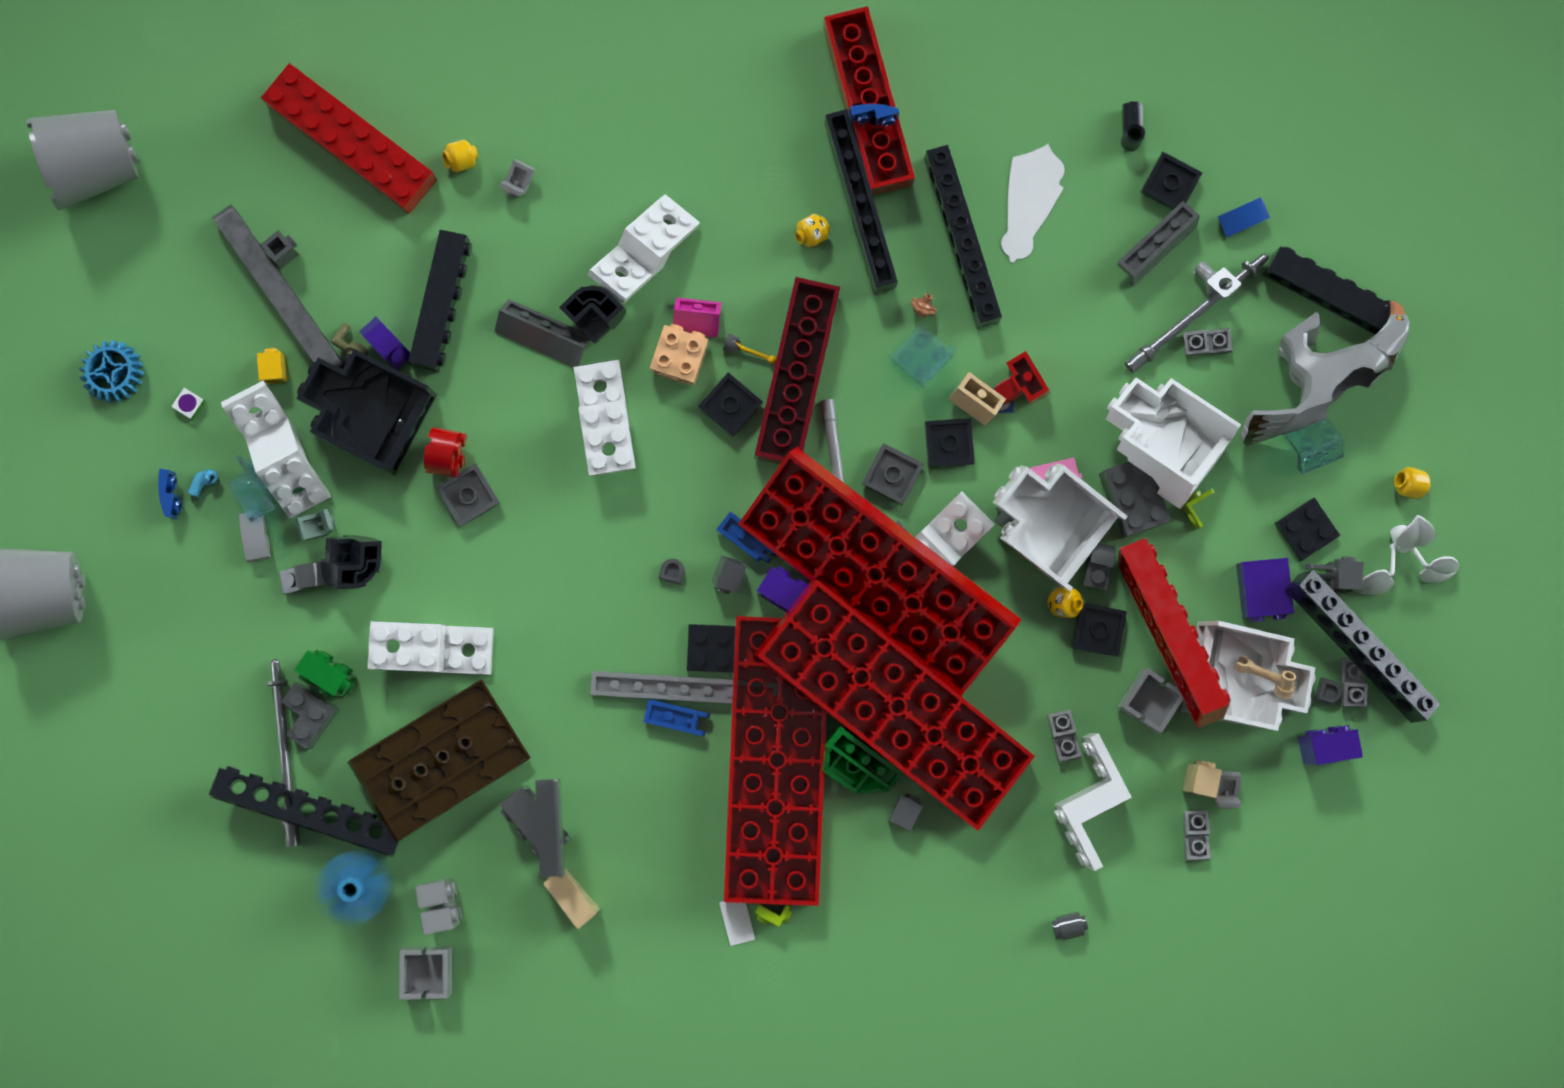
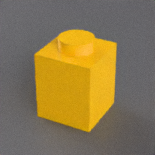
M276 348L264 349L263 353H257L260 382L264 381L265 384L288 382L285 354Z

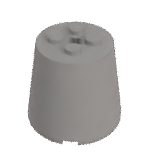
M116 109L26 119L27 127H32L33 132L28 134L46 188L52 187L55 195H51V200L57 210H63L138 178L135 163L139 161L135 149L128 142V140H131L128 127L125 123H121Z
M0 548V641L82 621L83 611L86 606L83 594L85 576L81 574L80 564L75 552Z

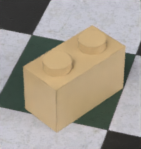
M968 372L959 382L948 400L986 426L997 414L1006 398Z
M1196 760L1195 764H1188L1182 791L1216 798L1222 770L1216 769V764Z

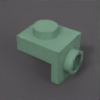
M327 508L322 509L318 513L295 519L302 542L327 536L335 527L334 517L332 514H329Z

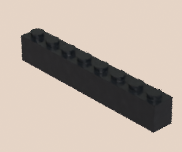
M848 109L825 115L824 124L873 292L877 294L896 289L898 280Z

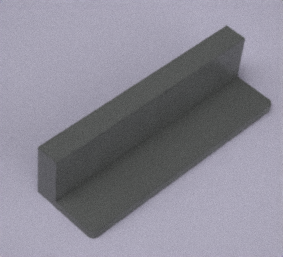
M1184 201L1118 261L1117 266L1131 277L1132 286H1135L1198 226L1200 215Z
M510 299L499 310L495 326L496 333L572 367L579 366L582 353L590 343V339L583 332Z
M560 779L535 780L540 878L564 877L565 863Z

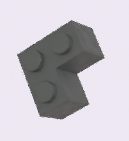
M294 683L281 701L300 715L287 733V736L305 749L314 747L339 711L337 707L302 683Z

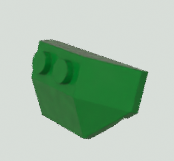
M840 726L825 745L822 771L854 794L878 791L889 792L904 774L846 727Z

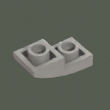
M1230 328L1183 333L1186 356L1233 352Z
M261 509L239 514L240 531L246 561L250 563L271 558L269 537L266 534L265 513Z
M1340 658L1342 706L1367 707L1368 683H1365V674L1350 658Z
M1071 710L1047 715L1058 763L1081 758L1082 754L1076 737L1077 731Z
M1208 810L1184 811L1185 861L1210 860Z

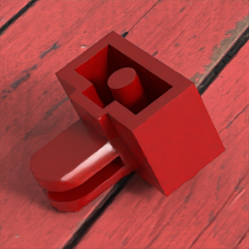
M1026 351L1006 362L1013 375L998 383L994 388L997 393L1006 398L1003 404H1008L1025 394L1032 405L1051 394Z

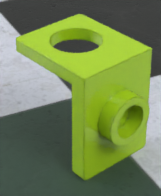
M1213 489L1203 494L1200 490L1189 497V502L1182 506V510L1195 530L1203 527V524L1191 506L1214 493Z

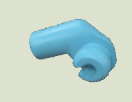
M208 469L196 473L188 493L199 497L204 486L213 484L218 480L217 472Z

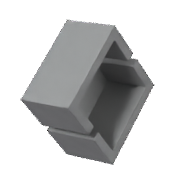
M1142 668L1117 708L1133 719H1139V723L1154 733H1162L1183 701V698L1176 686L1170 682L1163 683L1165 681L1164 678L1149 668Z
M452 878L426 882L415 887L419 908L444 903V906L429 908L427 912L420 913L424 935L450 930L460 924L459 920H462V910L460 905L457 906L455 903L458 889L456 882H452Z
M452 946L430 947L427 950L426 947H404L399 951V999H422L425 995L426 999L449 998L452 995Z

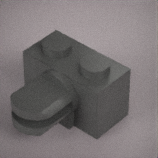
M1341 557V559H1334V562H1329L1326 565L1306 564V570L1326 572V574H1317L1336 593H1352L1362 590L1364 562H1357L1355 557Z

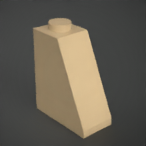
M566 868L564 877H546L548 880L543 884L577 929L582 927L600 910Z

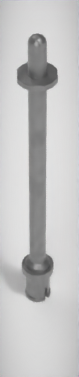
M1265 253L1261 254L1251 263L1244 261L1241 263L1243 270L1234 277L1240 282L1244 281L1248 276L1255 279L1258 276L1256 270L1268 261V255ZM1229 280L1221 289H1230L1232 282ZM1217 292L1213 293L1150 346H1141L1138 353L1124 362L1126 368L1131 373H1135L1145 363L1153 361L1155 352L1222 297Z
M273 659L271 661L272 682H266L267 686H273L282 784L286 785L287 790L293 791L285 708L281 702L284 699L282 685L288 684V680H282L280 661ZM284 797L285 809L289 808L292 804V800L288 797ZM281 821L285 829L286 847L301 845L299 826Z

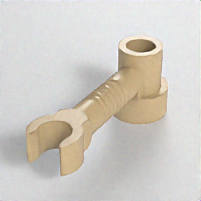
M1240 656L1238 662H1236L1234 668L1236 671L1259 675L1276 683L1274 693L1279 698L1290 699L1292 697L1296 675L1293 672L1284 671L1280 675L1255 665L1253 661H1250L1245 656Z

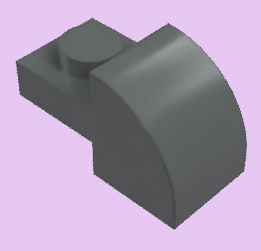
M1102 543L1096 545L1087 557V566L1082 586L1102 591L1107 590L1111 568H1113L1115 560L1114 546Z
M321 562L301 564L279 571L283 594L329 586L323 578Z

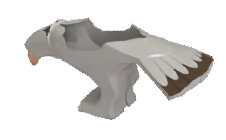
M1391 301L1389 303L1390 314L1388 322L1374 337L1365 343L1349 346L1331 353L1312 352L1309 346L1316 342L1320 333V319L1317 312L1285 334L1281 339V347L1278 354L1280 357L1285 358L1289 364V379L1302 390L1300 404L1295 409L1252 411L1246 418L1245 425L1240 434L1243 444L1247 446L1280 435H1287L1327 419L1329 406L1347 389L1357 385L1369 388L1386 371H1391L1409 334L1410 322L1408 316L1405 315L1403 306L1396 301Z

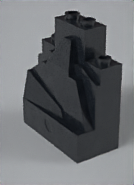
M355 349L346 356L343 369L318 357L316 362L310 365L308 369L309 375L305 383L302 382L298 387V396L296 398L303 404L320 412L319 415L313 418L310 432L395 476L437 394L428 385Z

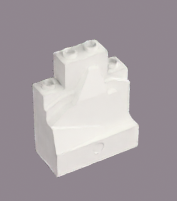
M1135 378L1131 384L1126 383L1119 392L1121 396L1118 399L1115 397L1112 399L1107 407L1109 413L1106 420L1123 431L1118 438L1121 442L1117 450L1127 456L1129 462L1153 477L1160 487L1157 494L1181 509L1225 452L1241 424L1173 379H1170L1166 385L1161 384L1157 390H1154L1138 378Z
M1052 465L1046 471V478L1044 480L1026 466L1016 467L1010 473V480L1005 487L1001 486L994 495L995 500L992 502L1014 519L1004 526L1000 539L1036 566V569L1054 583L1071 591L1073 587L1068 582L1116 519L1125 520L1128 516L1064 465Z
M1197 621L1196 630L1199 636L1197 640L1201 647L1204 646L1209 655L1208 662L1211 668H1216L1220 677L1218 682L1222 689L1225 688L1231 699L1225 717L1219 721L1278 731L1282 722V710L1308 713V708L1311 705L1310 696L1315 682L1314 673L1316 667L1291 662V657L1295 651L1294 638L1222 621ZM1245 656L1250 661H1253L1255 665L1280 675L1284 671L1293 672L1296 675L1292 697L1290 699L1279 698L1274 693L1276 683L1259 675L1236 671L1234 668L1239 657ZM1183 700L1181 712L1190 714Z

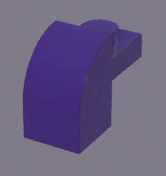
M376 316L359 331L395 370H398L409 360L410 352Z

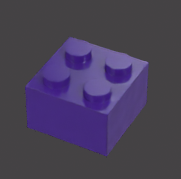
M779 566L777 569L771 567L757 589V594L787 612L808 584L800 579L797 581L789 578L790 573Z
M1349 725L1327 727L1328 732H1326V729L1304 731L1305 736L1298 737L1302 761L1305 765H1321L1363 757L1358 729H1349Z

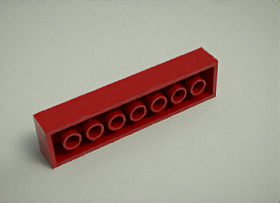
M868 6L825 16L823 29L845 109H848V113L851 106L863 104H881L896 108ZM873 117L865 123L852 122L872 195L875 196L913 186L915 175L899 117L894 124L889 126H882V124L876 126Z
M288 63L261 96L262 101L268 108L407 214L413 211L437 181L436 176L429 168L290 63Z
M1144 538L1120 548L1117 567L1199 729L1223 719L1231 699L1225 688L1222 689L1218 682L1220 677L1216 668H1211L1208 662L1209 655L1204 646L1201 647L1197 640L1199 636L1196 628L1193 625L1190 626L1187 620L1188 613L1184 605H1180L1176 599L1178 597L1177 591L1173 584L1169 585L1166 579L1167 571L1164 565H1159L1156 559L1157 552L1153 544L1149 545L1147 539Z

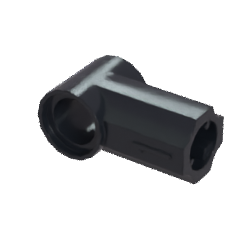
M1130 101L1122 105L1123 135L1121 137V145L1127 151L1138 149L1145 137L1143 104L1138 101ZM1128 135H1135L1138 140H1132Z

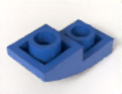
M881 104L856 105L850 107L849 117L851 123L856 121L857 123H865L873 117L876 126L881 124L882 126H889L898 120L899 109Z
M1262 197L1218 216L1226 237L1270 218Z
M160 468L158 476L160 504L166 517L177 520V515L182 510V501H180V496L172 494V491L177 486L176 473Z

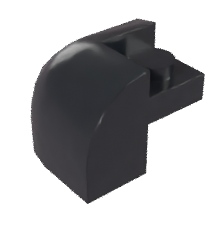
M594 285L582 286L559 307L594 344L601 340L611 329L614 330L626 314V309L606 289Z
M356 535L326 538L325 559H321V570L325 582L335 589H351L366 586V583L373 578L375 573H379L382 541Z

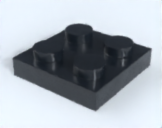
M1162 151L1140 193L1174 210L1182 201L1187 203L1203 172Z
M728 372L699 404L698 408L729 435L734 437L763 404V401Z
M971 418L924 422L928 468L975 464Z
M1315 497L1275 522V525L1300 561H1303L1341 536Z
M1083 602V608L1077 616L1071 648L1119 657L1127 611Z
M689 624L687 671L733 673L735 626Z

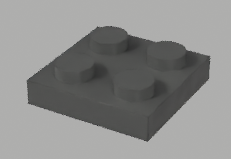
M883 443L862 485L904 505L924 463Z
M476 463L460 472L458 477L450 478L436 487L459 527H463L501 504Z

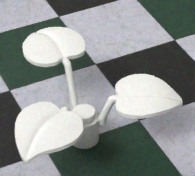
M1417 515L1408 526L1398 525L1390 531L1393 544L1390 545V571L1382 569L1368 574L1363 578L1362 590L1356 592L1370 596L1379 595L1394 585V580L1391 577L1395 573L1396 550L1400 553H1407L1413 550L1423 567H1425L1419 573L1421 580L1427 583H1439L1449 579L1459 570V563L1450 556L1437 558L1430 564L1425 562L1415 546L1423 547L1430 544L1436 537V531L1430 522Z

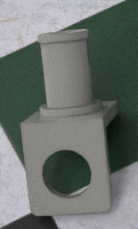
M1203 261L1194 270V273L1207 283L1208 297L1217 292L1223 299H1226L1241 287V282L1224 267L1216 273ZM1226 279L1230 280L1232 287L1227 290L1221 289L1226 284Z

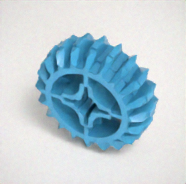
M111 340L110 344L102 341L101 347L93 345V353L86 351L89 358L81 359L86 365L79 368L85 374L79 378L81 381L86 382L83 387L86 390H90L89 394L91 396H97V399L100 401L106 399L107 402L113 403L114 399L122 402L123 396L128 399L131 398L130 391L138 392L134 386L136 383L139 385L143 384L138 377L145 374L139 370L144 364L138 361L141 357L139 354L134 353V348L131 346L127 347V344L124 342L118 344L117 341ZM113 355H122L127 363H117L113 359ZM97 380H107L108 384L111 385V389L102 388Z

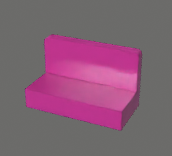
M676 297L673 324L684 328L683 331L691 334L692 331L704 334L706 337L717 338L722 302Z

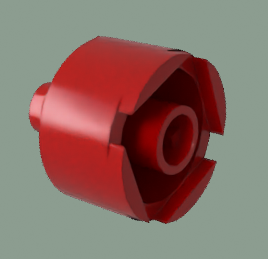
M432 427L428 438H432V441H430L429 445L425 446L424 452L425 473L452 478L458 477L459 469H463L465 463L462 447L466 445L467 434Z

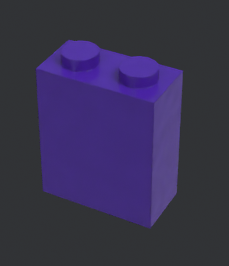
M1288 558L1246 561L1236 564L1242 619L1250 618V622L1264 621V617L1273 616V620L1287 619L1288 614L1294 613L1293 598L1285 591L1291 583Z

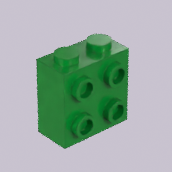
M307 650L294 671L300 674L298 676L300 680L309 685L319 686L318 691L329 698L330 696L335 698L336 696L344 697L345 694L349 695L356 686L354 681L357 677L351 674L353 669L343 663H334L332 661L334 657L323 650Z

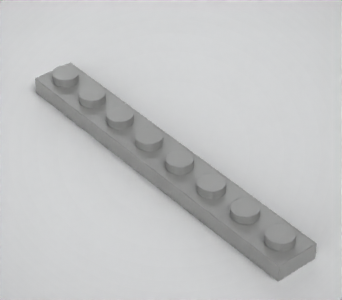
M592 671L590 695L732 704L733 679ZM737 681V685L747 686L750 681ZM752 682L750 686L763 687L760 682ZM765 682L766 687H774L773 695L777 696L778 683Z

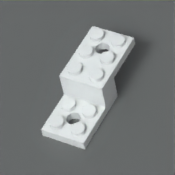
M664 194L625 228L618 246L593 266L588 276L624 304L663 269L671 251L696 230L700 222ZM663 220H668L672 224L668 225ZM615 272H621L625 277H619Z
M614 360L574 367L580 404L578 409L589 476L635 470L636 466L629 429L630 422L620 361ZM597 381H604L607 384L606 390L596 392L594 384ZM608 443L613 444L616 448L615 453L611 456H606L602 452L604 445Z
M960 492L915 538L953 566L995 524L963 492ZM957 519L965 520L967 529L962 530L958 528L956 524Z
M370 621L367 669L491 675L494 628ZM395 639L399 642L400 648L397 652L391 653L387 645L391 640ZM466 644H472L475 647V653L471 657H466L463 654L462 650Z

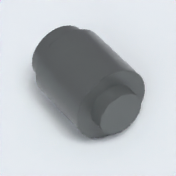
M1079 912L1057 917V920L1052 921L1056 940L1061 938L1062 940L1084 936V930H1088L1085 916H1080Z

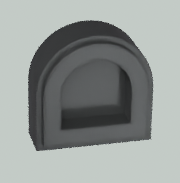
M677 559L666 560L661 566L658 579L681 585L684 575L683 564Z
M1320 678L1314 700L1326 704L1338 702L1342 696L1341 686L1333 680Z

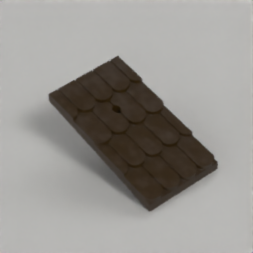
M481 679L353 757L347 763L397 843L519 767L531 757Z

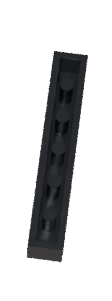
M439 230L408 361L412 367L439 372L440 367L445 365L446 353H444L446 344L449 345L452 334L449 331L451 322L454 323L457 310L454 307L456 300H460L462 287H459L461 278L464 279L467 272V265H465L466 256L469 257L472 251V243H470L467 235Z
M1280 246L1273 253L1262 274L1374 335L1388 322L1390 314L1389 303L1391 301H1384L1378 298L1377 294L1373 291L1357 287V284L1352 280L1336 276V272L1333 270L1319 267L1314 260L1307 257L1302 258L1289 247Z

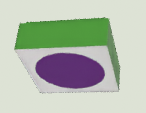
M183 388L171 407L193 420L205 403V400L188 389Z

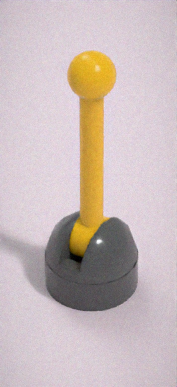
M730 333L722 349L728 353L742 350L768 360L770 364H775L777 359L774 355L768 356L742 346L740 339Z

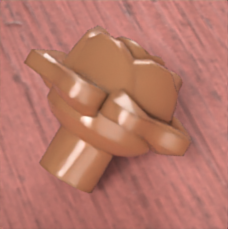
M926 293L923 298L913 297L910 303L914 307L913 312L917 316L924 318L928 315L934 316L937 309L931 303L933 296Z

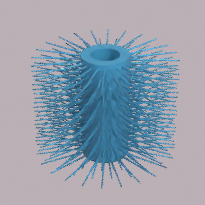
M363 848V856H361L360 851L361 860L358 851L356 857V850L354 854L353 849V862L351 858L346 859V857H351L349 851L348 855L347 852L342 853L343 857L340 854L339 856L337 855L334 858L336 859L334 861L337 863L327 862L328 864L325 866L328 870L324 871L326 875L323 877L326 876L328 879L322 881H326V883L316 885L328 884L316 889V891H323L322 895H324L317 900L329 897L319 904L334 897L339 898L327 908L329 909L336 904L329 912L334 911L330 917L335 916L333 914H337L336 916L344 921L346 919L347 924L346 917H348L349 921V913L351 926L352 916L353 924L354 921L355 923L357 921L356 910L357 915L361 916L360 918L358 917L360 923L361 919L363 922L365 921L363 918L365 919L368 916L372 919L371 915L373 914L370 913L377 910L381 911L379 909L385 905L382 903L385 901L383 900L385 896L382 895L388 893L387 891H391L380 890L392 887L386 884L391 878H387V875L382 876L389 870L372 878L369 877L384 863L373 870L382 859L376 863L370 861H376L377 858L370 859L365 856ZM352 883L356 886L357 890L353 888ZM371 901H373L375 904H373L374 906L371 905L370 907L369 904Z

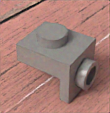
M515 159L511 164L505 181L501 182L499 187L505 189V193L512 197L525 195L536 169Z
M1222 771L1217 797L1214 798L1218 807L1223 809L1240 808L1241 802L1238 798L1242 777L1240 772Z

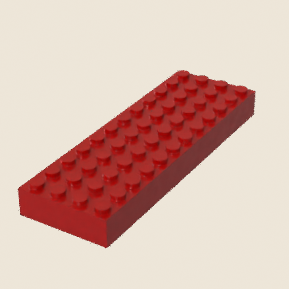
M798 447L788 452L738 523L739 526L810 581L818 580L960 696L965 693L1021 621L1020 617Z
M812 580L754 653L755 656L977 831L983 826L1035 757V755L818 580Z
M736 616L723 901L729 903L819 906L824 772L822 768L826 741L827 712L754 655L782 618ZM737 681H750L747 686L737 685ZM752 682H760L763 687L750 686ZM765 682L778 683L777 696L773 695L774 687H766Z

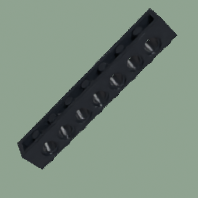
M944 145L927 150L924 161L976 327L979 329L999 323L1002 314L949 146Z
M1314 570L1298 574L1285 589L1410 723L1427 721L1440 703Z
M227 766L226 769L219 767L208 794L211 798L394 857L399 842H395L384 822L377 819V815L364 811L363 815L354 812V807L346 804H341L340 807L332 805V800L318 796V799L308 797L309 793L300 789H295V792L287 790L285 784L273 781L272 784L262 782L264 778L250 773L249 777L241 775V770L231 766ZM237 782H243L246 785L245 790L240 794H236L232 790ZM259 790H267L269 792V796L265 801L256 800L255 796ZM283 797H288L292 800L291 806L287 809H282L278 806L279 800ZM305 805L314 806L315 811L311 816L306 817L301 814V810ZM329 812H334L338 816L337 821L333 824H327L324 821V816ZM350 820H358L361 825L357 831L352 832L347 829V823ZM374 827H379L383 830V835L379 839H373L369 835L370 830Z

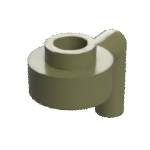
M343 323L332 337L331 343L343 351L345 358L349 353H352L353 349L368 356V351L362 344L358 342L347 343L343 340L351 329L349 324Z

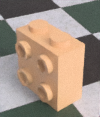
M670 324V327L664 325L650 365L651 373L695 386L709 344L708 339L700 332L692 331V334L683 331L684 328L675 324Z

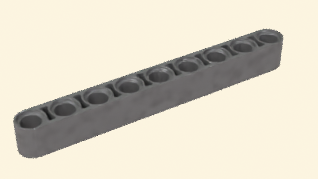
M230 204L214 215L212 218L311 360L316 362L319 357L343 369L344 362L234 206Z

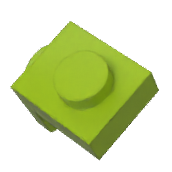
M758 904L755 909V913L758 915L756 919L766 925H769L771 922L780 927L781 923L786 924L792 914V911L789 910L791 905H785L781 913L778 914L765 905Z

